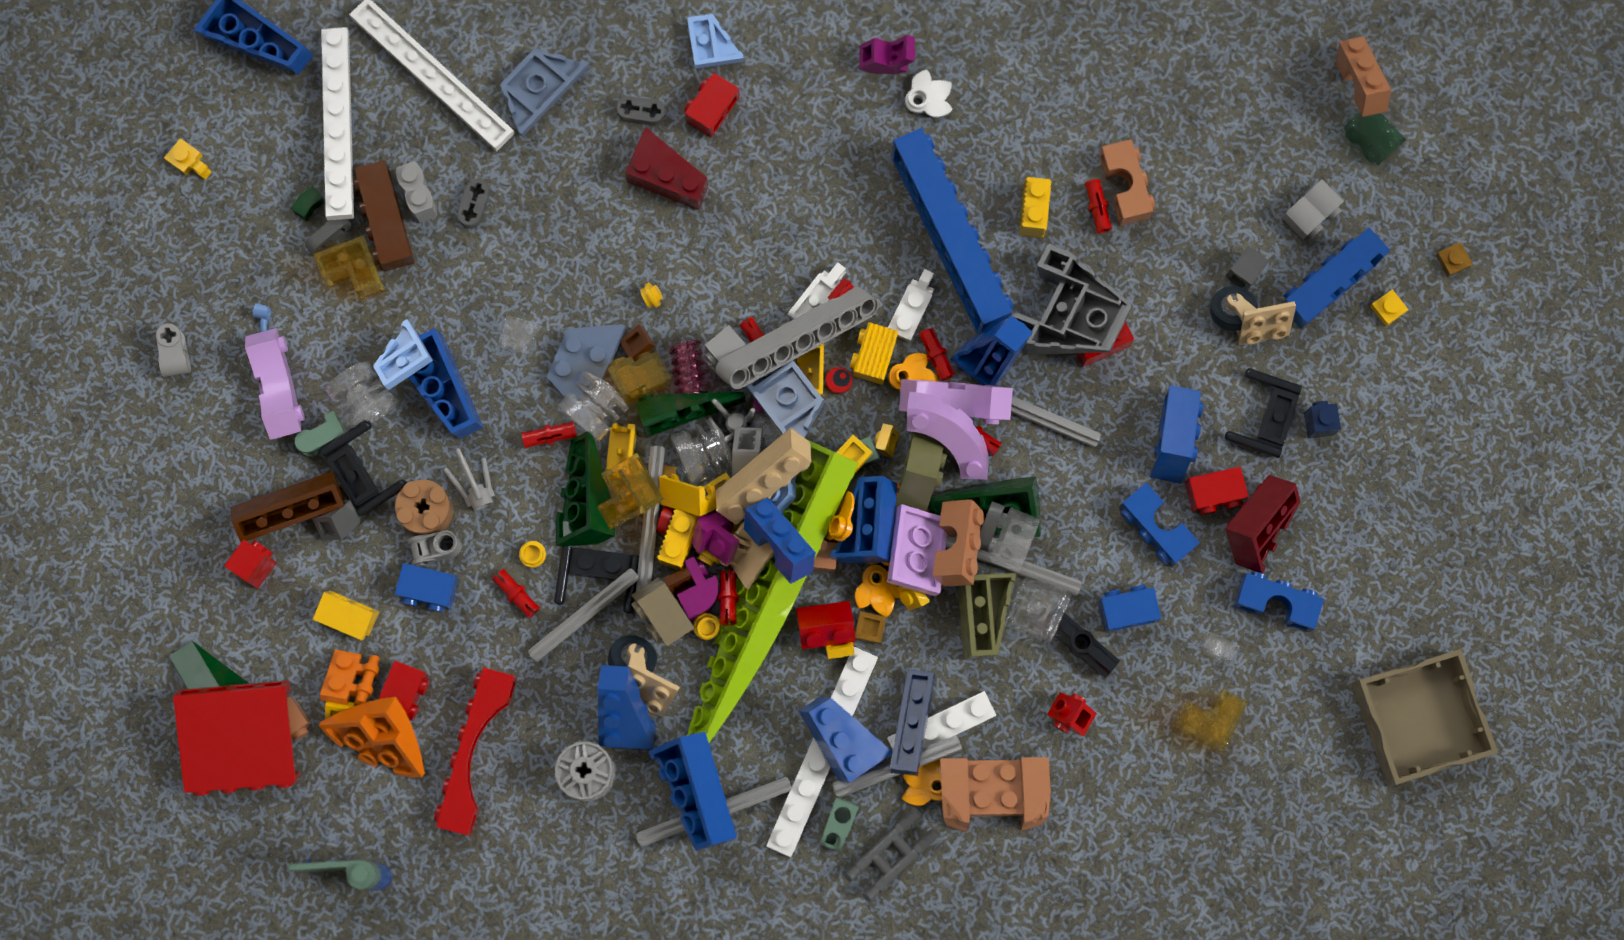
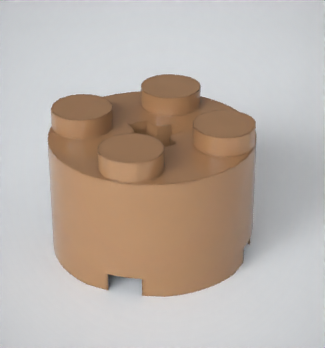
M416 480L406 483L399 492L395 502V512L400 523L411 534L415 536L428 535L443 531L449 526L453 517V506L449 496L437 483L429 480ZM425 504H427L429 510H424L422 514L419 511V508L424 507Z

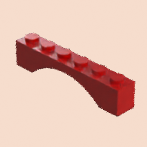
M484 667L481 673L476 674L473 684L476 693L474 699H469L465 711V714L469 715L466 726H461L457 740L461 742L458 752H453L450 761V767L453 768L450 779L446 778L443 784L442 794L445 795L443 804L438 805L435 811L434 821H437L436 827L467 836L472 835L479 811L471 787L473 751L487 724L501 710L510 705L517 681L514 675Z

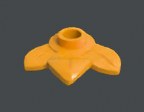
M923 353L908 355L902 364L893 366L888 373V380L891 386L900 391V372L905 374V379L938 382L939 380L934 372L926 368L928 359L927 355Z
M847 491L844 500L840 503L835 516L832 518L825 535L826 539H835L842 542L851 535L853 524L850 518L854 509V496L851 492Z
M880 565L867 567L862 574V583L855 590L854 597L858 608H864L871 604L878 614L888 617L894 608V598H900V594L896 588L898 585L887 582L888 575L884 567ZM874 573H877L880 576V581L878 583H875L872 580V575Z
M940 759L920 766L918 776L902 774L907 784L910 785L902 796L906 803L923 806L930 800H942V788L939 791L933 790L934 783H941Z

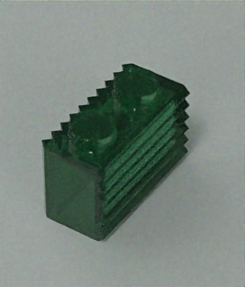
M1358 113L1344 127L1348 140L1353 144L1357 143L1364 150L1365 158L1369 162H1375L1378 166L1400 149L1406 141V138L1381 113L1365 117Z

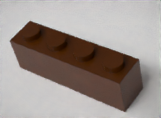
M383 160L354 168L357 177L353 178V184L356 192H361L363 201L359 202L363 217H368L370 225L365 227L369 240H374L376 249L372 250L376 265L380 264L386 272L415 264L387 163Z
M331 471L232 506L231 522L240 542L243 539L248 541L344 507L343 494L334 472Z

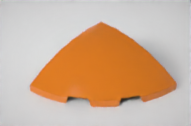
M396 697L378 699L353 706L319 723V727L339 747H343L346 744L359 753L358 760L370 766L376 767L381 762L385 766L392 767L393 774L405 777L422 778L425 774L420 748L413 727Z

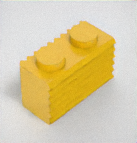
M1034 177L1025 179L1018 232L1020 236L1044 238L1048 221L1051 190L1050 179Z
M868 322L866 329L861 328L857 343L861 344L859 354L853 353L849 367L854 369L853 377L883 385L899 331Z
M676 509L673 511L674 515H672V520H670V525H668L669 530H666L667 535L664 536L665 540L662 541L663 545H661L662 550H659L660 555L657 558L661 565L681 570L685 566L684 561L687 560L692 547V537L698 516Z

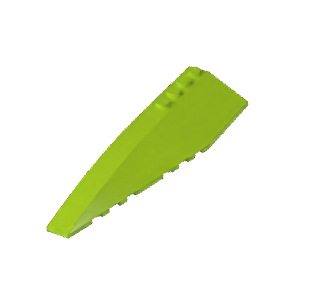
M809 441L811 463L805 471L799 472L796 475V498L782 514L816 552V557L821 549V544L829 529L830 522L835 516L846 489L855 474L858 462ZM775 554L769 559L749 589H746L738 576L736 577V593L739 595V602L736 603L737 623L731 626V620H728L729 626L720 624V631L714 640V643L719 645L716 657H709L707 664L708 668H712L709 682H702L699 692L701 693L703 705L702 707H695L687 735L705 732L710 743L750 684L791 611L807 576L790 584L776 568Z

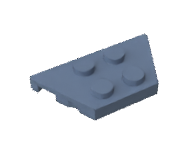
M534 48L502 81L500 87L520 136L523 137L589 68V63L583 60L578 62L567 59L564 55L549 54L547 51Z
M622 324L567 329L548 372L547 378L585 420L589 416L618 349L620 340L626 330V327Z
M793 360L745 386L781 434L792 428L805 438L824 405V399Z

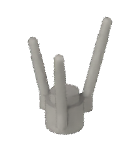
M716 399L712 400L714 406L726 418L725 425L730 432L729 435L723 437V441H734L735 427L748 428V424L753 421L752 417L755 409L751 408L747 416L744 417L740 413H728Z
M457 448L456 454L471 486L468 490L469 495L448 468L443 469L444 473L464 498L468 508L472 506L474 511H478L493 504L492 497L495 494L491 486L486 459H481L486 487L484 488L483 484H476L461 450Z

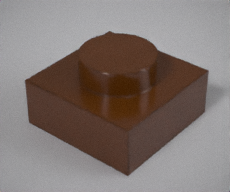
M640 324L620 340L627 355L634 362H637L655 347L647 331Z
M687 567L674 571L663 579L675 599L678 598L677 594L695 586L692 575Z

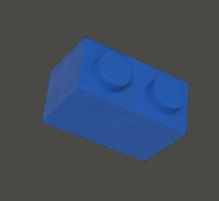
M403 563L395 595L401 598L402 604L416 607L417 603L428 605V610L443 613V609L451 610L459 579L453 574Z
M1146 585L1131 587V592L1120 594V590L1104 593V597L1098 603L1105 633L1158 622L1161 619L1154 587L1146 589Z

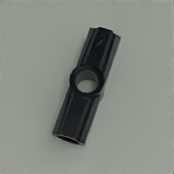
M1060 608L1043 625L1065 644L1073 655L1080 657L1104 679L1120 662L1116 656L1094 638L1090 631L1083 629ZM1079 637L1085 638L1088 641L1089 647L1084 650L1077 648L1075 639Z

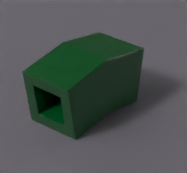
M312 185L299 195L291 210L294 214L308 221L312 213L325 203V200Z

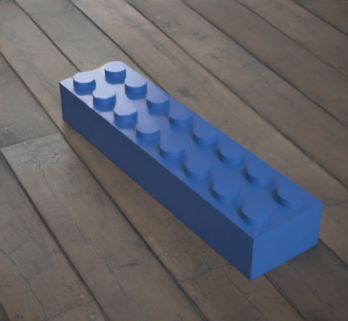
M919 128L893 140L891 158L976 333L979 334L1010 317L1014 306L1009 295L1003 294L1000 287L1002 286V281L997 271L993 272L989 265L991 259L985 248L981 249L977 241L980 239L978 231L974 225L970 226L966 218L968 217V212L964 203H959L955 196L957 194L955 184L951 179H947L944 173L946 167L942 158L936 157L933 151L935 145L929 134L925 135L923 128Z

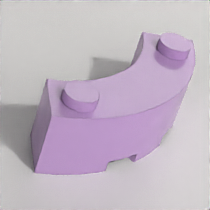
M276 328L245 336V350L256 381L261 380V383H259L261 417L269 439L272 440L301 432V421L305 420L301 405H298L290 369L285 356L288 347L284 336L279 337Z
M901 379L899 411L907 412L909 392H919L943 399L944 403L955 409H961L969 417L984 418L983 423L999 424V420H1010L1013 388L958 382L948 383Z
M909 392L907 431L928 435L945 445L958 463L961 479L987 480L989 465L987 446L982 434L980 435L973 425V420L961 409L953 408L944 403L943 399L919 392Z

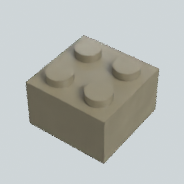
M657 577L631 595L635 600L631 604L643 621L645 619L649 621L650 624L646 628L657 643L662 641L666 646H669L694 629L684 611L660 578Z

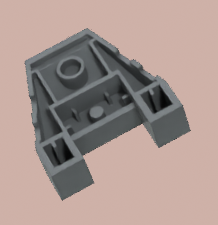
M1048 244L1037 264L1040 278L1054 283L1058 287L1040 322L1013 311L1011 316L1024 323L1033 332L1021 351L1029 355L1110 352L1133 305L1109 284L1103 282L1094 271L1083 265L1073 253Z

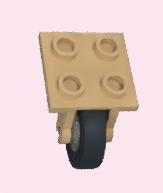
M1228 286L1220 289L1213 296L1210 304V315L1219 327L1237 332L1239 335V345L1256 344L1264 340L1282 339L1285 336H1289L1296 304L1294 301L1258 308L1257 300L1249 290L1238 286Z
M636 635L620 637L609 650L608 665L629 667L640 690L639 695L643 703H646L648 707V712L663 718L680 687L653 674L657 664V654L654 647L646 639Z

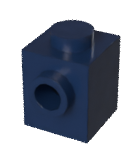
M1318 401L1312 403V406L1304 413L1308 439L1334 436L1341 430L1337 404H1328V401Z

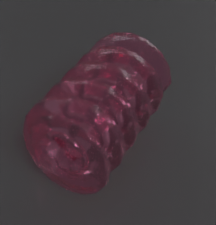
M700 340L680 342L669 349L670 355L674 356L670 361L671 365L675 366L672 369V374L676 376L673 380L674 385L678 387L675 390V394L708 393V391L700 389L707 385V381L699 380V377L706 375V372L697 369L704 365V361L696 360V357L702 355L703 352L694 348L701 345Z

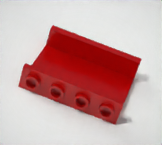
M289 680L178 690L175 693L173 701L184 793L193 792L194 796L209 794L213 790H221V793H232L237 791V788L248 787V790L256 791L264 789L267 785H276V788H287L296 783L300 774L299 771H295L287 701V695L290 692Z

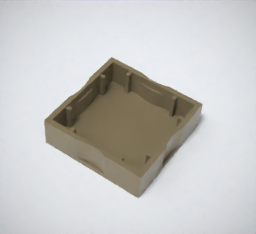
M1461 649L1352 683L1387 787L1498 753L1486 717L1478 705L1474 683Z

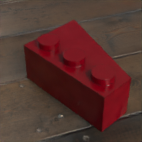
M645 127L625 171L627 182L699 210L708 190V178Z
M1268 475L1257 486L1256 491L1249 500L1242 505L1236 516L1228 522L1225 530L1236 565L1263 574L1266 568L1263 562L1269 551H1275L1277 543H1274L1278 533L1281 529L1286 530L1301 502L1296 483Z

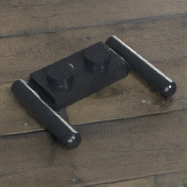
M1248 368L1245 371L1246 378L1272 386L1273 390L1271 391L1257 440L1232 431L1226 432L1225 440L1279 459L1302 385Z
M369 420L362 421L320 449L321 453L327 458V463L352 504L357 507L356 509L360 516L366 515L399 494L407 483L406 480L401 479L378 493L379 490L351 445L349 446V442L371 429L372 424Z
M562 546L554 597L555 604L562 605L565 602L569 574L616 580L630 568L638 574L639 556ZM637 581L626 589L623 611L627 614H631L634 611L631 604L635 600L631 595L636 592Z

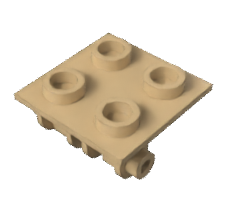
M743 520L736 533L733 534L740 542L734 560L730 565L746 589H749L769 559L773 557L774 552L769 543L759 547L744 530ZM719 560V562H720L722 565H724V566H728V565H729V564L725 565L723 562H721V561Z

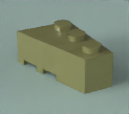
M918 432L911 433L904 462V472L899 483L901 486L896 499V508L903 504L926 511L934 487H940L943 472H940L939 469L943 470L947 454L942 452L947 451V447L935 438Z
M1017 573L975 575L973 585L957 586L963 660L990 659L998 655L1005 626V616L1010 605L1011 590Z

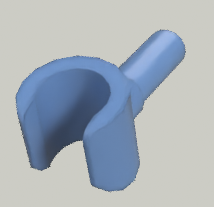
M255 304L253 317L261 319L260 332L267 331L271 309L265 305Z

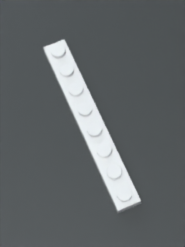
M364 0L349 14L353 21L496 152L515 134L513 129L373 1Z
M347 27L321 29L326 218L328 221L354 219L349 31Z
M854 647L855 655L849 656L831 697L851 716H853L878 659L877 656ZM814 738L766 847L789 857H792L831 767Z

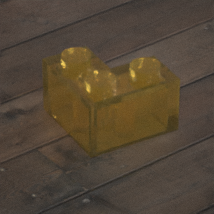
M364 236L313 254L321 276L328 287L351 278L355 290L362 301L386 292L370 246Z
M650 351L644 352L636 358L637 361L635 362L631 356L626 359L625 357H620L611 363V367L607 368L611 382L625 408L638 402L640 397L653 394L672 384L671 377L657 351L650 353Z
M638 453L618 462L601 473L613 496L598 505L597 508L610 529L648 511L664 500Z
M1225 689L1217 693L1209 711L1186 701L1182 703L1170 728L1217 752H1222L1226 749L1248 701Z

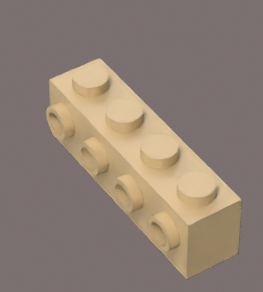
M792 428L788 429L716 490V511L737 525L745 518V509L767 497L770 499L781 487L787 486L794 476L809 467L811 463L810 442Z

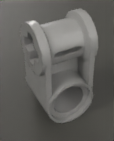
M173 324L160 326L156 332L159 352L158 361L162 376L168 377L191 373L190 358L184 334ZM173 333L175 337H172V342L169 343L166 339H169L170 334Z
M450 531L418 535L407 539L408 545H411L414 559L412 565L418 567L453 558L462 549L460 539ZM452 538V548L447 551L442 550L443 541Z

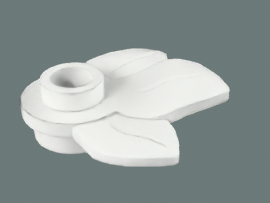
M928 70L919 72L914 76L912 89L906 95V107L913 113L925 112L931 117H942L952 111V107L945 100L950 94L952 83L943 80L932 81ZM915 98H920L922 100V104L917 105L913 102V100Z

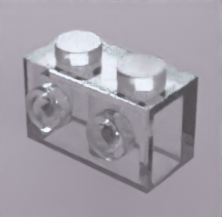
M1011 507L1008 514L1002 513L997 528L1002 529L998 539L992 538L987 551L992 554L989 561L1020 573L1041 519Z

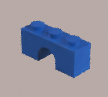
M1146 482L1119 506L1122 510L1120 514L1128 524L1133 523L1139 529L1138 535L1146 544L1151 543L1157 550L1156 556L1163 564H1169L1173 567L1200 542L1183 523L1170 531L1162 530L1156 525L1154 513L1161 507L1164 501Z
M768 497L745 509L744 530L759 547L766 543L770 544L775 554V566L790 584L813 573L816 552Z
M1251 571L1250 574L1246 573L1242 576L1233 607L1260 615L1264 612L1269 599H1277L1286 607L1287 615L1284 624L1307 632L1316 629L1324 598L1318 597L1317 592L1305 588L1302 591L1291 588V583L1282 580H1276V582L1267 580V576L1259 572Z

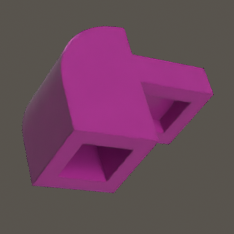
M905 35L893 42L873 38L861 44L859 70L874 74H900L907 72V65L915 61V37Z
M716 509L703 516H699L692 537L694 548L699 553L706 550L709 551L725 565L732 563L740 542L739 539L731 534L734 523L717 512Z
M694 556L684 561L692 575L695 586L677 594L690 622L695 620L697 616L711 611L718 600L719 594L716 575L705 580L704 577L708 576V572L703 562L697 563Z

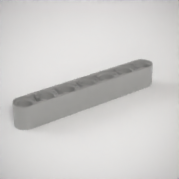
M853 287V289H849L839 298L831 299L723 357L716 365V374L734 389L743 388L871 318L877 312L879 302L862 288Z

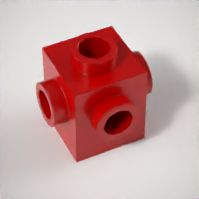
M1060 692L1048 711L1047 716L1055 721L1053 726L1066 734L1070 730L1084 737L1097 713L1086 704V700L1075 693L1069 696Z

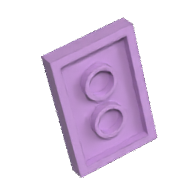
M903 504L897 507L888 583L932 596L940 594L941 583L932 575L936 551H944L946 549L947 533L939 527L941 516Z

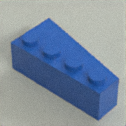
M215 0L194 28V31L206 40L296 75L301 73L314 55L303 44L241 0Z
M1370 227L1355 240L1353 238L1349 239L1341 247L1342 251L1336 256L1334 254L1330 255L1322 263L1323 267L1318 272L1315 270L1311 271L1303 279L1304 284L1301 287L1297 288L1294 286L1284 294L1283 297L1286 300L1283 303L1295 301L1296 308L1293 321L1301 329L1376 267L1389 253L1390 249Z
M433 328L419 335L433 361L408 378L427 400L449 431L459 439L484 428L443 334Z
M705 732L679 737L648 751L651 759H657L661 769L658 773L662 782L667 781L672 791L670 799L673 805L680 808L683 814L680 820L695 851L720 845L737 838Z

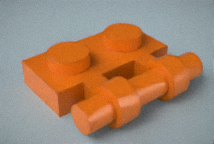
M335 650L320 692V700L347 705L350 696L356 697V705L366 703L373 692V680L378 676L380 670L378 666L380 658L376 655H371L368 663L361 664V654ZM357 676L363 677L361 683L354 684Z

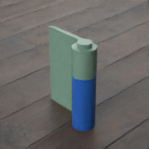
M307 859L305 864H289L290 871L306 873L346 871L347 881L352 887L357 889L384 890L389 886L392 879L391 870L388 866L370 861L354 860L312 863V859Z

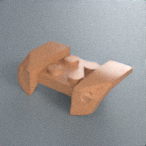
M1049 757L968 761L967 758H940L942 807L946 826L967 832L970 817L1021 816V831L1042 825L1048 818L1051 794Z

